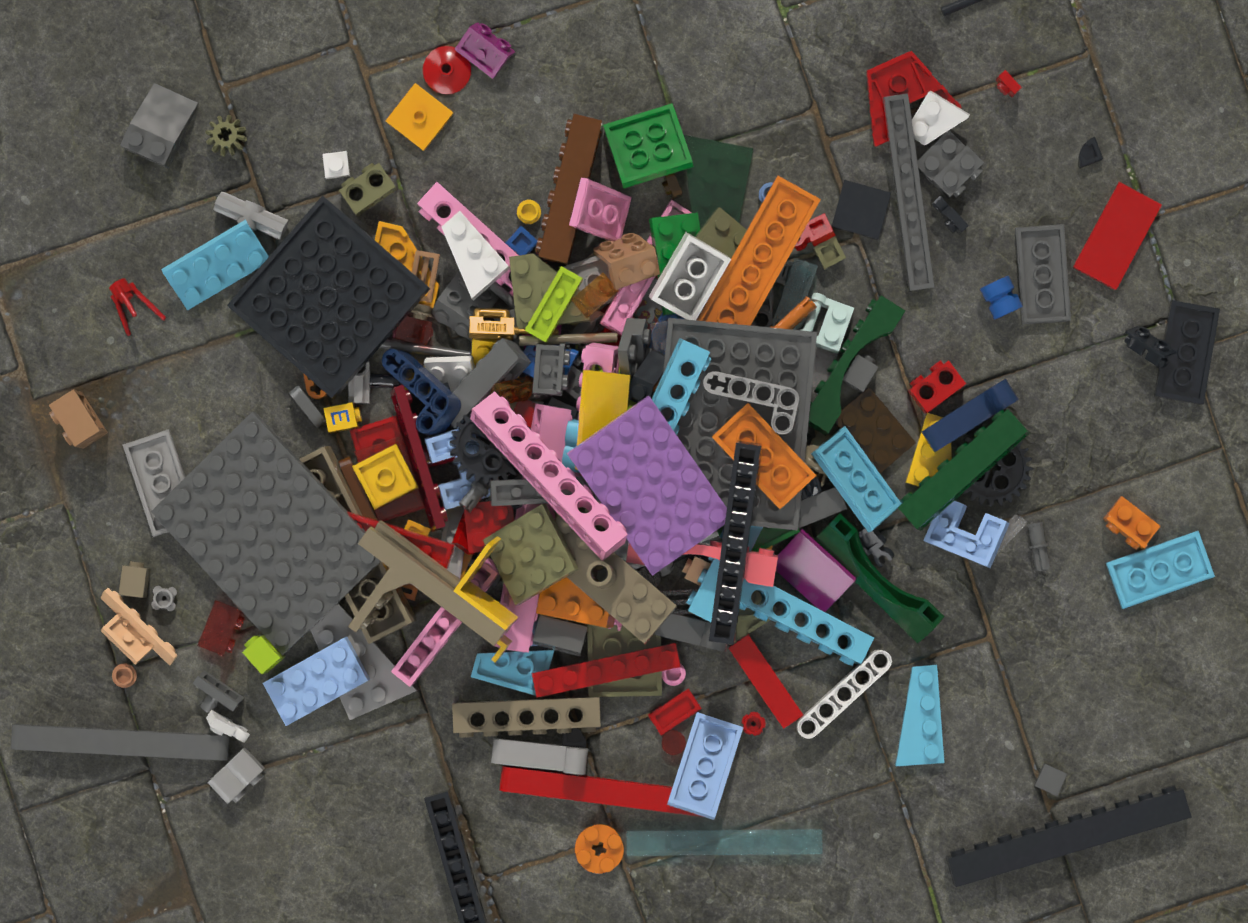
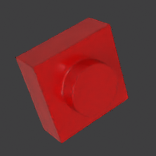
M1006 70L996 78L998 83L996 86L1005 96L1009 95L1012 98L1022 88Z

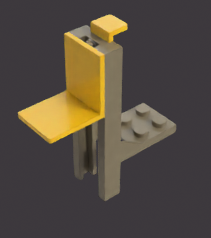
M382 520L379 521L375 529L372 526L368 528L358 544L387 565L389 569L348 627L357 632L362 627L366 629L370 624L372 625L380 615V612L377 610H380L393 597L394 593L392 590L411 583L493 646L498 644L500 648L491 659L496 663L512 642L505 635L518 616L471 581L498 545L501 538L497 536L485 546L462 580H460Z

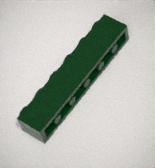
M1009 409L1005 412L1003 410L999 411L992 418L993 423L987 428L984 426L973 435L975 439L968 445L967 443L962 444L955 451L957 455L953 459L943 461L936 468L938 472L934 476L925 477L918 484L920 488L915 493L909 492L900 500L902 504L898 509L917 530L921 531L1030 434L1027 428Z

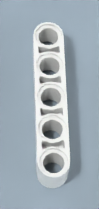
M883 650L871 652L863 660L862 664H858L799 718L796 724L798 733L807 739L819 734L890 668L892 659L889 653ZM878 654H883L886 657V664L881 668H877L873 662L874 657ZM866 671L868 674L867 682L858 684L855 679L857 672ZM842 687H847L850 690V697L845 701L839 700L837 696L838 690ZM823 704H830L832 707V714L828 717H822L819 713V709ZM806 720L814 723V730L809 734L803 733L801 730V725Z

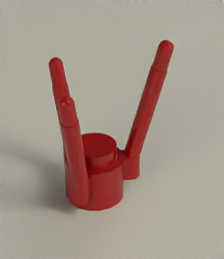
M122 278L109 287L112 293L110 297L115 303L127 336H130L131 332L121 304L125 303L132 316L136 317L137 313L129 301L134 297L132 293L144 302L162 320L166 319L160 310L136 288L133 282L128 283L125 278Z

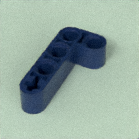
M396 349L387 350L382 356L383 367L425 404V407L416 419L418 431L432 436L446 432L461 409L460 399L410 354Z
M1004 379L921 432L932 450L936 452L994 414L1013 404L1019 398L1008 381Z

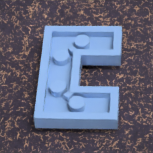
M459 429L425 438L432 463L454 457L450 456V451L455 449V447L450 446V441L457 440L452 436V431H460ZM469 445L466 448V452L469 454H476L479 451V447L476 445ZM467 471L459 473L460 479L438 485L445 510L460 506L459 502L471 489V483L475 481V477L472 476L469 480H466ZM490 488L488 489L489 493L486 497L490 496Z
M954 501L931 522L923 541L991 568L1010 523L985 513L976 535H973L958 528L967 506Z

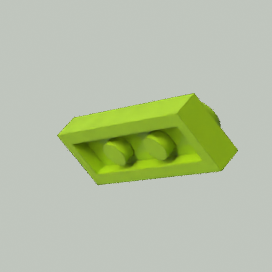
M561 266L526 326L525 331L547 343L581 285L583 278Z

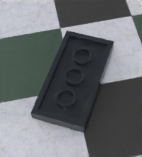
M1175 300L1170 301L1164 341L1169 343L1170 347L1177 352L1166 358L1169 360V363L1165 368L1159 367L1154 397L1199 405L1204 404L1220 313L1219 308Z

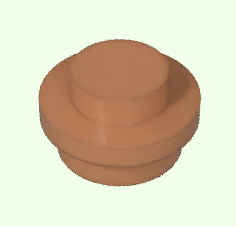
M126 663L116 666L112 673L113 682L121 688L132 686L137 679L135 668Z

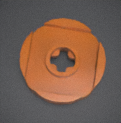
M592 825L584 829L577 837L575 843L577 861L589 872L596 874L610 872L620 863L623 857L624 846L622 839L617 831L608 825ZM602 842L604 843L603 847L607 849L606 852L601 853L600 856L595 855V850L592 849V846Z

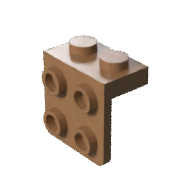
M624 234L616 241H604L593 249L594 254L608 265L612 287L616 290L660 274L655 247L637 234Z

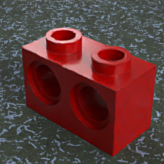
M940 360L929 368L932 372L925 378L920 375L910 383L912 388L908 392L924 414L931 411L966 384L949 360L944 364ZM941 372H948L951 375L950 384L944 385L939 381V374ZM922 386H927L931 389L932 396L930 399H923L920 396L919 390Z

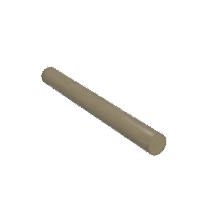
M617 333L551 335L547 343L535 336H519V346L617 342Z

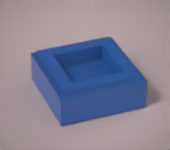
M520 226L505 244L518 255H526L536 247L538 240Z

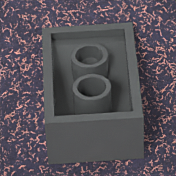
M154 83L130 122L120 146L133 154L169 169L199 103Z

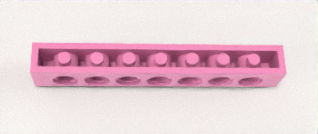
M493 392L472 408L470 419L602 561L625 544L628 534L624 525L619 521H615L610 516L607 507L602 503L599 504L594 499L591 490L587 486L580 484L576 479L575 473L560 462L555 451L549 450L543 444V440L538 433L532 432L527 427V423L521 415H516L511 410L510 404L504 397H499L496 392ZM503 419L506 423L499 424L495 420ZM518 436L523 441L516 442L512 439V437ZM535 454L539 459L533 460L528 455ZM545 472H552L556 476L548 477L545 475ZM561 490H569L572 492V495H564ZM584 507L589 513H581L578 508ZM601 525L606 531H598L594 526Z

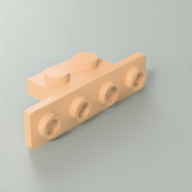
M107 588L103 592L101 599L117 615L101 629V632L135 665L152 649L168 665H171L177 658L174 647L170 643L161 640L158 637L157 631L151 625H146L135 609L125 605L122 597L116 591H111Z

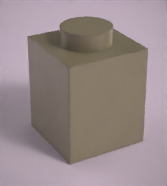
M130 561L129 566L122 565L119 595L147 598L150 568H144V563Z

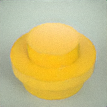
M525 200L519 204L517 216L521 222L533 224L539 220L541 208L537 202Z

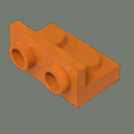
M1120 496L1103 518L1107 522L1106 527L1116 535L1119 532L1127 538L1125 542L1135 550L1138 547L1145 549L1148 546L1147 543L1160 528L1159 524L1123 496Z

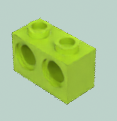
M264 635L253 636L244 644L246 649L242 652L261 674L268 673L286 657Z

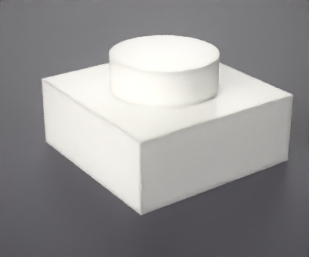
M347 151L323 154L326 179L350 176Z

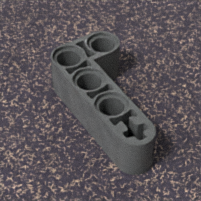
M672 613L654 633V635L726 652L727 648L725 643L709 641L711 623Z

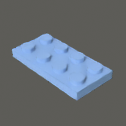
M344 637L265 681L263 685L285 726L369 681L370 678L348 637Z
M699 712L696 713L667 805L712 820L715 819L743 727Z

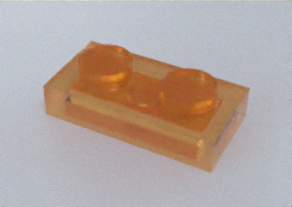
M602 272L571 300L583 315L588 318L619 290L613 288L610 279Z
M526 376L495 383L489 395L496 392L499 397H504L509 404L525 401L532 395L534 379Z

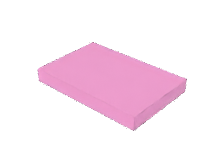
M581 178L569 226L607 241H616L622 237L632 197L590 179Z

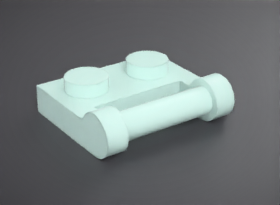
M813 293L811 300L817 308L807 316L801 331H813L820 308L828 309L817 336L816 346L838 354L854 308L826 298L820 293Z

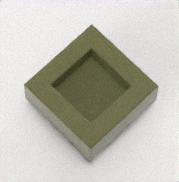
M836 237L813 247L824 270L846 259Z

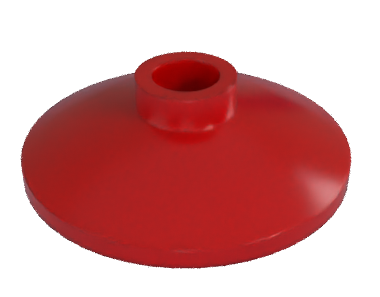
M443 46L436 48L426 57L423 64V76L427 85L433 91L445 95L454 94L461 91L469 82L471 65L469 60L455 50V47ZM449 65L451 70L448 73H444L442 67Z

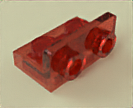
M215 600L197 646L215 652L222 657L226 656L227 653L231 654L236 640L233 639L236 630H241L245 617L242 616L243 612L238 608Z

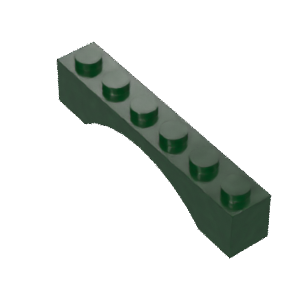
M882 295L877 301L871 300L865 310L869 313L864 321L859 319L852 330L856 333L852 341L847 339L840 349V352L843 353L840 360L836 361L834 359L826 371L830 373L826 382L821 379L814 390L817 396L813 402L810 401L808 425L825 436L841 414V385L850 361L866 345L890 335L905 313L904 309Z
M841 514L836 516L814 539L857 578L855 583L917 644L931 633L945 617L927 599L909 594L883 577L865 554L857 529Z

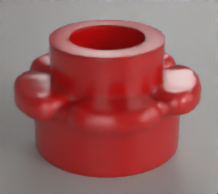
M758 712L746 714L741 722L743 724V731L748 735L753 734L754 736L760 735L766 725L765 719ZM754 721V722L756 723V725H755V726H752V725H751V722Z

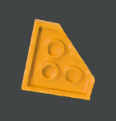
M379 221L375 241L412 272L417 249L403 226ZM421 256L417 272V277L420 280L424 264V260ZM428 268L425 284L429 287L431 271ZM437 281L435 282L432 303L420 301L418 304L430 306L433 309L439 290Z

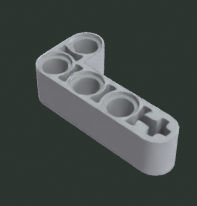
M712 371L705 376L703 385L709 393L774 407L771 420L773 430L781 435H786L793 430L800 403V396L796 390ZM715 376H718L720 382L727 383V378H731L728 384V393H724L726 388L717 386L715 390H712L709 379L714 380ZM738 381L746 384V391L743 395H736L733 392V385ZM768 387L770 389L771 396L768 400L761 401L758 398L757 391L759 388ZM786 392H792L795 395V402L791 406H785L781 401L782 395ZM781 416L787 417L790 421L789 428L784 431L779 430L776 426V421Z
M494 738L491 763L585 775L588 748Z

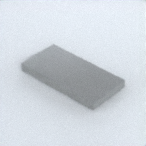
M169 429L123 444L153 537L166 534L169 531L151 511L186 477Z

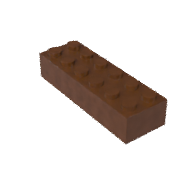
M573 114L572 120H567L565 137H568L567 143L561 144L559 160L562 163L561 167L556 166L553 184H556L555 191L550 190L547 204L550 211L549 215L544 214L541 225L542 231L545 232L543 238H538L535 249L539 259L545 263L562 267L569 265L578 230L569 226L580 180L581 178L590 179L603 129L602 120Z

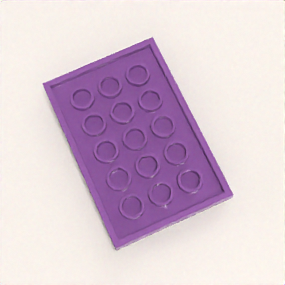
M650 396L638 402L566 453L599 501L607 507L610 516L615 521H619L624 525L628 534L627 541L652 576L725 525L727 507Z

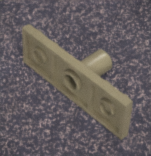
M559 515L555 522L579 570L570 574L567 578L646 644L677 608V605L615 552L602 561ZM606 568L608 576L604 581L600 582L597 579V573L601 569Z

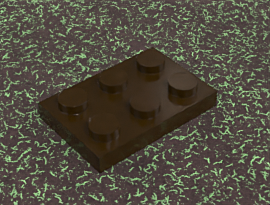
M870 387L842 409L840 416L835 422L839 428L846 426L879 473L884 471L916 444L915 440Z

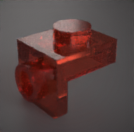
M407 316L394 330L392 338L426 346L433 335L432 322Z

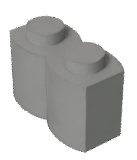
M243 748L207 783L227 804L232 800L236 803L246 794L243 789L249 783L254 786L264 777L261 772L265 768L246 748Z

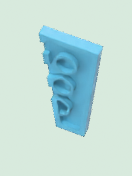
M937 665L913 666L911 668L895 766L944 763Z

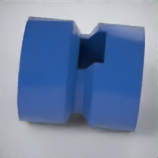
M1009 276L1003 277L980 289L985 301L991 303L989 310L994 320L1023 307L1018 294L1012 293L1014 286Z

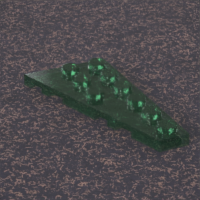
M684 135L694 166L686 169L692 213H698L700 230L718 207L739 223L753 148Z

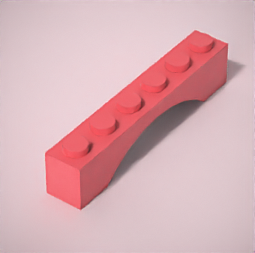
M710 540V544L699 542L684 554L704 555L720 560L722 541ZM629 543L626 562L644 565ZM748 546L744 579L748 583L773 587L778 555H773V550L759 548V552L749 551Z

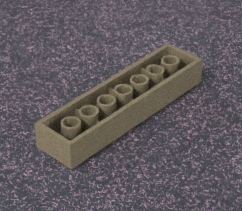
M324 446L299 459L347 511L363 516L331 446ZM380 562L345 596L354 616H356L388 571L389 567L383 562ZM401 587L393 589L394 595L386 605H383L380 610H377L380 612V615L375 622L366 629L361 628L368 644L417 621Z

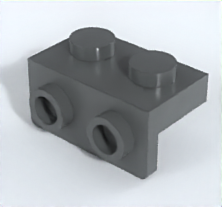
M536 344L533 394L563 396V390L568 389V375L564 374L565 365H570V351H566L565 344H560V346Z

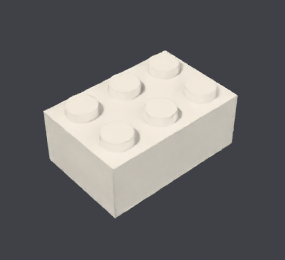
M685 232L649 297L651 300L687 320H696L731 259L717 249Z

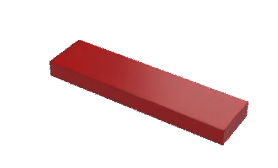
M749 634L728 648L783 729L803 716V713Z

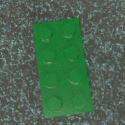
M698 213L649 219L652 243L656 250L660 274L657 275L658 279L685 232L695 237L700 231ZM662 306L663 316L676 314Z

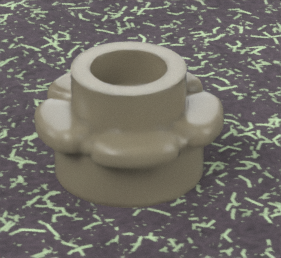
M417 304L411 311L413 313L412 318L427 321V317H432V308Z

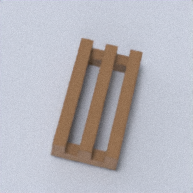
M416 250L412 273L417 276L420 256L425 257L421 281L424 283L426 282L430 258H434L429 283L430 290L427 296L420 300L432 303L440 254Z

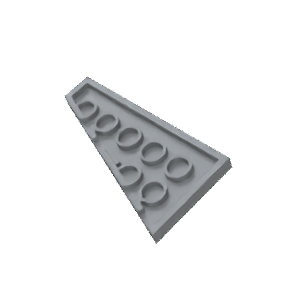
M338 603L311 629L319 651L344 637H348L370 678L369 681L340 696L349 720L418 691L413 685L409 687L391 672L395 665L374 642L368 644L361 629L354 632L348 627L353 619Z

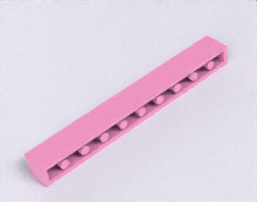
M535 403L531 431L540 435L543 444L549 450L555 451L562 463L568 421L572 420V410ZM535 454L528 455L533 460L539 459ZM545 472V475L548 477L556 476L552 472ZM544 503L555 520L554 509L549 503ZM524 504L516 510L515 520L541 504ZM503 584L500 604L518 616L505 635L512 640L506 650L529 653V647L533 644L534 638L532 632L533 625L538 617L536 610L539 594L520 605H515L505 584Z

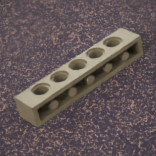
M600 697L452 703L453 733H459V737H474V732H483L484 736H498V731H508V735H523V730H532V734H547V729H557V733H572L571 728H581V732H596V727H601ZM578 708L582 711L583 718L579 722L570 720L569 711L571 709ZM549 709H553L558 713V720L554 723H549L544 718L545 712ZM525 710L531 711L534 715L533 722L524 724L520 720L521 712ZM504 711L509 715V722L506 725L497 723L496 714L498 712ZM476 712L483 714L485 717V722L481 726H475L471 721L472 715Z

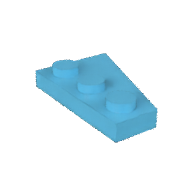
M555 650L529 651V653L519 651L504 652L496 663L491 660L496 652L477 653L471 677L536 696L531 673L549 670Z

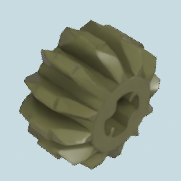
M227 115L224 122L223 118L218 116L219 124L216 125L213 121L209 123L214 130H206V135L212 136L206 140V143L208 145L214 144L212 147L214 153L220 150L221 156L225 157L227 150H229L232 156L235 155V147L241 151L243 150V146L239 144V141H247V137L241 135L247 130L245 127H239L241 124L239 119L232 123V116ZM224 131H228L231 134L228 141H225L223 138L221 139L224 136Z

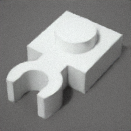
M213 710L206 717L210 729L218 735L222 736L224 733L230 737L234 736L244 743L250 735L247 733L248 730L233 723L232 720Z

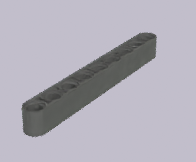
M12 724L11 749L228 760L229 736Z

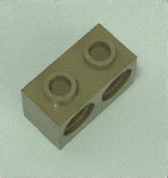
M373 163L362 169V175L356 179L351 177L341 184L343 188L339 191L357 217L397 190L380 163L376 165ZM375 175L383 177V183L379 187H373L370 184L371 178ZM355 189L363 191V197L359 201H353L350 197L351 192Z

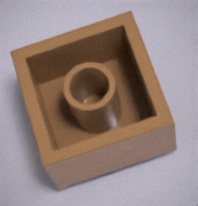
M73 389L49 404L52 410L49 414L57 425L60 424L65 430L62 435L70 446L73 444L74 447L84 449L108 433L83 392Z

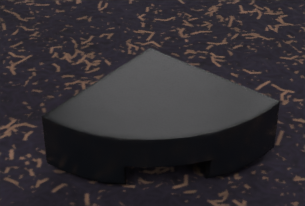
M1095 137L1089 139L1079 152L1078 164L1080 169L1103 160Z
M571 728L572 733H563V746L586 748V740L580 729Z

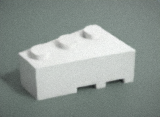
M461 211L456 213L442 226L466 287L474 301L506 273L510 267Z

